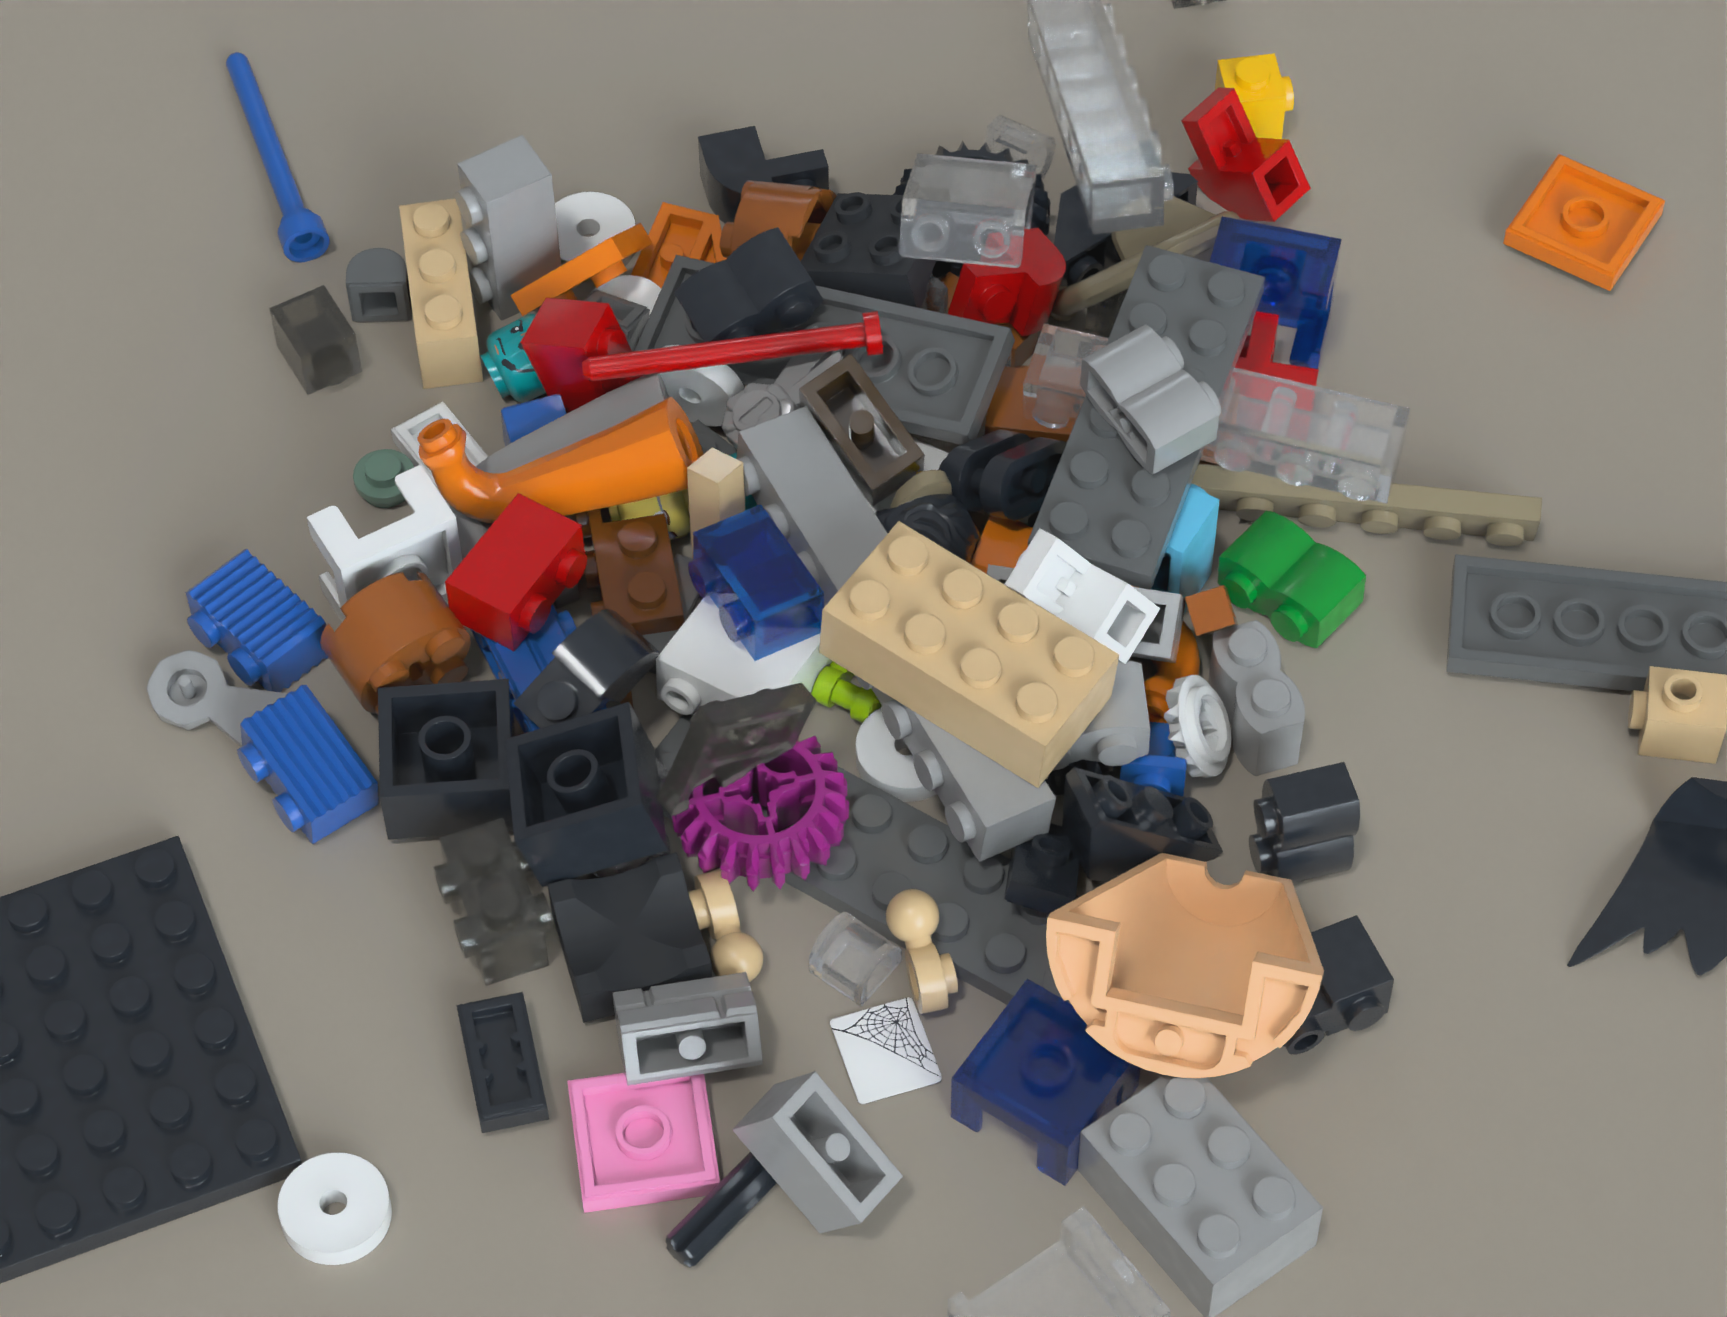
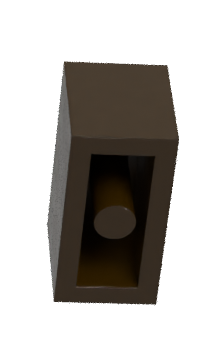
M851 353L799 388L800 408L807 406L856 485L872 507L898 490L917 472L924 471L925 454Z

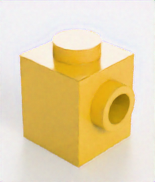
M1275 53L1218 60L1215 90L1218 87L1235 88L1257 138L1282 139L1285 111L1293 110L1294 95L1290 77H1281Z

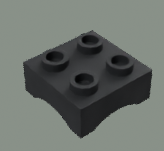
M838 193L800 262L816 286L921 308L926 298L928 282L936 261L946 249L953 246L958 236L948 197L920 196L917 194Z
M677 852L655 857L634 869L608 877L583 880L566 879L548 884L552 916L583 1023L615 1015L612 992L641 988L643 991H649L651 986L712 977L711 960L693 911Z

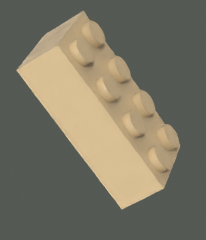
M900 521L896 523L822 610L819 653L1037 788L1040 787L1112 696L1120 654Z

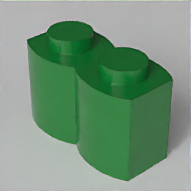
M1266 510L1219 556L1217 583L1227 588L1232 604L1239 608H1249L1259 614L1267 615L1274 629L1282 637L1289 641H1298L1312 648H1318L1364 599L1366 574L1353 561L1329 546L1316 543L1297 524L1275 512Z

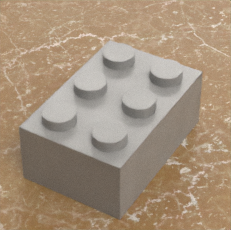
M1163 1075L1080 1131L1078 1171L1204 1317L1217 1316L1316 1246L1323 1207L1207 1077L1181 1078Z

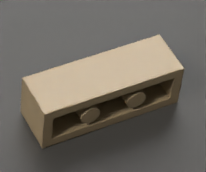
M712 447L687 467L692 559L723 574L747 543L744 467L742 461Z

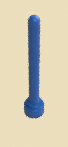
M239 52L232 53L226 60V67L283 215L277 234L284 254L294 262L302 263L315 260L326 252L330 243L323 220L319 215L306 209L248 58Z

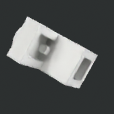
M1040 528L1027 549L1019 557L1014 570L1004 584L1120 654L1118 661L1124 664L1127 663L1160 610L1159 607L1131 585L1092 565L1059 538Z

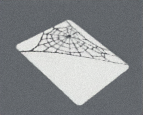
M908 997L837 1017L830 1021L833 1034L860 1104H866L939 1083L942 1080L940 1070L912 998Z

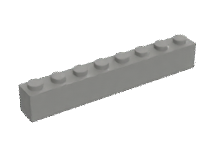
M807 406L739 431L736 459L743 462L745 496H753L761 509V519L767 535L772 542L782 543L790 556L791 569L798 585L803 591L811 590L821 606L820 612L822 617L823 608L888 533ZM856 676L860 685L866 690L872 688L880 701L883 719L890 734L896 740L903 738L913 755L914 768L921 784L928 791L934 789L945 806V816L952 834L959 842L966 841L979 862L1033 839L1035 835L1048 833L1056 797L1045 780L1039 788L1033 786Z

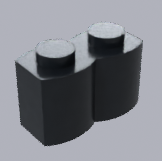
M778 227L749 239L739 246L726 260L701 269L685 280L674 291L675 296L704 342L766 335L785 328L798 327L805 323L811 317L813 311L824 301L813 280Z
M1345 762L1266 779L1262 788V798L1255 799L1253 803L1257 833L1249 836V850L1256 871L1290 879L1295 883L1350 870L1354 858L1353 836L1357 834L1360 825V801Z

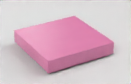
M625 1073L567 1081L584 1213L707 1196L720 1183L704 1074L627 1086Z

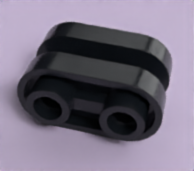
M998 429L955 447L942 461L938 470L946 473L951 483L952 494L967 507L968 511L977 512L984 509L987 514L994 517L1014 521L1020 520L1040 511L1067 442L1045 437L1031 440L1024 433Z

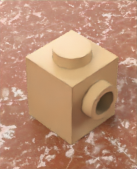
M1650 666L1644 690H1633L1629 705L1628 728L1639 729L1638 755L1716 764L1727 729V675Z

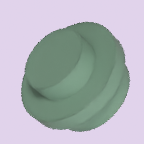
M381 449L370 452L363 456L354 468L353 480L356 491L369 504L375 507H395L405 501V498L395 484V477L414 468V465L405 454L396 450Z

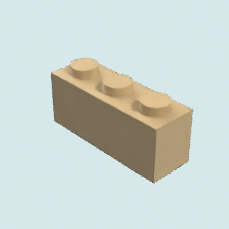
M456 199L399 205L423 389L483 382L467 256L460 233L463 231L461 213Z

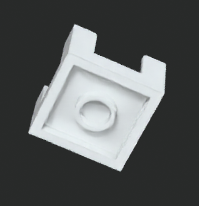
M421 464L395 477L396 486L414 513L358 539L336 506H329L307 517L310 535L334 573V579L329 572L319 575L321 590L341 622L346 617L340 608L352 596L375 581L391 574L403 572L406 578L412 581L418 580L417 572L424 573L431 580L445 601L448 600L445 581L462 561L456 516Z

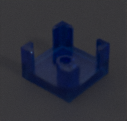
M1222 216L1210 262L1265 277L1264 292L1256 311L1279 315L1278 325L1297 329L1289 358L1291 365L1318 369L1332 314L1342 239Z
M1027 978L951 1078V1118L969 1129L979 1132L982 1128L983 1111L987 1112L1037 1142V1168L1042 1173L1066 1186L1078 1169L1080 1131L1099 1118L1114 1096L1117 1106L1132 1096L1139 1086L1141 1068L1126 1062L1100 1045L1085 1031L1088 1025L1069 1002L1063 1001L1062 998Z

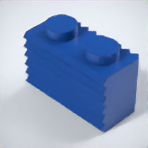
M248 549L241 551L185 592L191 612L187 622L193 634L207 648H212L218 644L228 654V662L235 674L249 686L258 681L267 691L281 692L283 688H289L293 681H299L302 674H308L312 666H318L322 659H328L320 643L322 632L326 627V622L322 616L317 615L313 608H309L305 600H301L297 593H293L289 586H285L282 580L276 578L272 571H268L266 566L261 564L256 556H252Z
M300 685L296 691L289 692L284 698H278L274 704L267 705L262 711H256L252 717L244 718L240 723L242 747L237 749L238 757L249 776L256 783L265 779L273 792L278 795L272 799L273 805L280 819L291 832L301 828L309 842L314 844L379 805L378 782L307 685Z

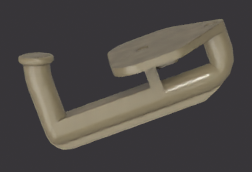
M1164 192L1153 193L1126 206L1115 216L1111 229L1113 243L1122 261L1071 286H1060L1050 317L1062 322L1071 320L1079 311L1128 289L1146 245L1220 265L1227 240L1237 235L1241 230V218L1233 211H1225L1217 215Z

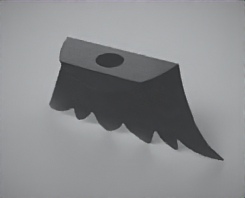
M1691 777L1671 794L1653 819L1649 832L1620 885L1577 946L1567 964L1568 967L1580 964L1601 953L1641 928L1645 929L1643 939V952L1645 954L1656 951L1665 945L1682 929L1687 942L1689 958L1697 975H1703L1712 970L1727 956V781Z

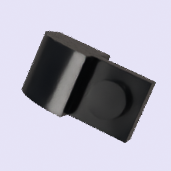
M755 126L698 136L700 177L706 197L713 213L719 215V219L725 224L727 222H734L741 202L742 188L746 181L749 180L815 186L820 189L829 190V166L823 149L766 160Z
M611 609L601 610L576 628L552 652L555 658L513 704L539 728L600 711L609 700L620 703L654 666L656 658L661 652L618 612Z

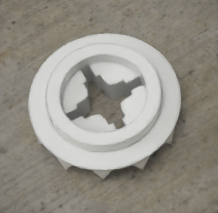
M1189 675L1177 678L1173 688L1168 690L1166 694L1169 710L1164 714V719L1169 724L1170 734L1168 739L1174 743L1176 757L1187 760L1186 770L1192 777L1203 776L1208 778L1217 776L1224 770L1231 748V728L1226 708L1218 693L1201 676Z

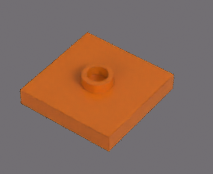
M1558 154L1506 229L1503 244L1611 291L1662 215L1665 200Z

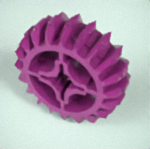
M767 719L761 726L760 732H748V729L740 721L735 729L734 737L728 738L715 730L711 738V748L694 744L693 752L690 754L691 763L680 764V769L677 772V785L673 786L670 796L671 808L675 810L672 814L673 830L677 833V837H681L682 849L686 853L687 858L698 857V866L702 869L703 873L720 868L721 878L728 880L729 885L738 876L747 877V885L753 892L759 885L761 878H772V882L781 890L785 883V874L792 872L806 881L810 873V862L826 866L827 860L830 858V846H840V842L844 837V824L849 819V801L846 800L847 781L843 773L838 772V762L834 758L833 752L821 753V744L817 741L816 735L799 742L798 731H796L793 724L782 734L773 733V727ZM753 793L757 794L759 804L753 803ZM761 806L767 807V817H764Z

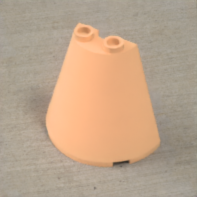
M1160 853L1058 908L1047 917V954L1056 987L1063 1001L1069 1000L1078 1015L1088 1025L1085 1031L1112 1054L1130 1064L1162 1075L1181 1078H1206L1226 1075L1251 1067L1253 1061L1268 1054L1276 1047L1281 1048L1300 1028L1312 1009L1324 974L1323 966L1292 880L1246 870L1239 882L1232 885H1223L1216 882L1210 876L1207 870V862L1171 854Z

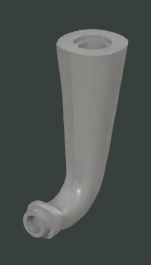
M660 373L643 375L512 442L488 456L476 467L488 473H505L613 427L669 398ZM450 506V509L456 516L463 560L493 523L472 519Z

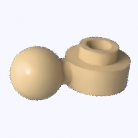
M720 869L696 875L694 877L696 889L688 893L699 929L707 928L712 939H716L710 954L714 974L716 976L746 972L749 982H751L762 969L763 952L759 943L752 936L742 933L740 930L739 916L728 880L721 878Z
M917 889L904 890L896 894L889 902L886 910V922L891 933L896 938L905 942L907 973L916 1007L920 1014L947 1009L948 994L958 992V983L950 954L939 955L934 943H932L931 935L935 932L939 923L938 906L935 900L926 892Z

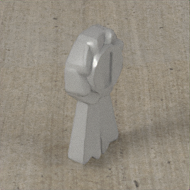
M840 351L792 356L774 384L749 383L745 386V389L726 401V410L722 422V429L728 441L737 449L739 431L799 409V388L842 360L843 357Z
M186 650L161 660L149 678L147 692L152 707L160 720L183 727L186 730L211 721L240 747H242L240 723L244 718L252 717L256 711H262L267 705L274 704L278 698H284L287 693L228 686L218 661L200 652Z

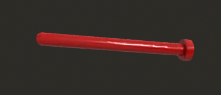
M878 311L862 313V322L593 356L582 361L583 377L586 380L595 382L866 347L867 356L883 354V344Z

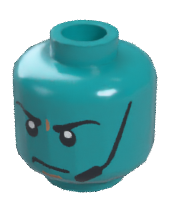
M527 314L492 332L486 341L488 352L480 355L502 398L511 395L517 402L524 403L546 393L520 343L536 314Z

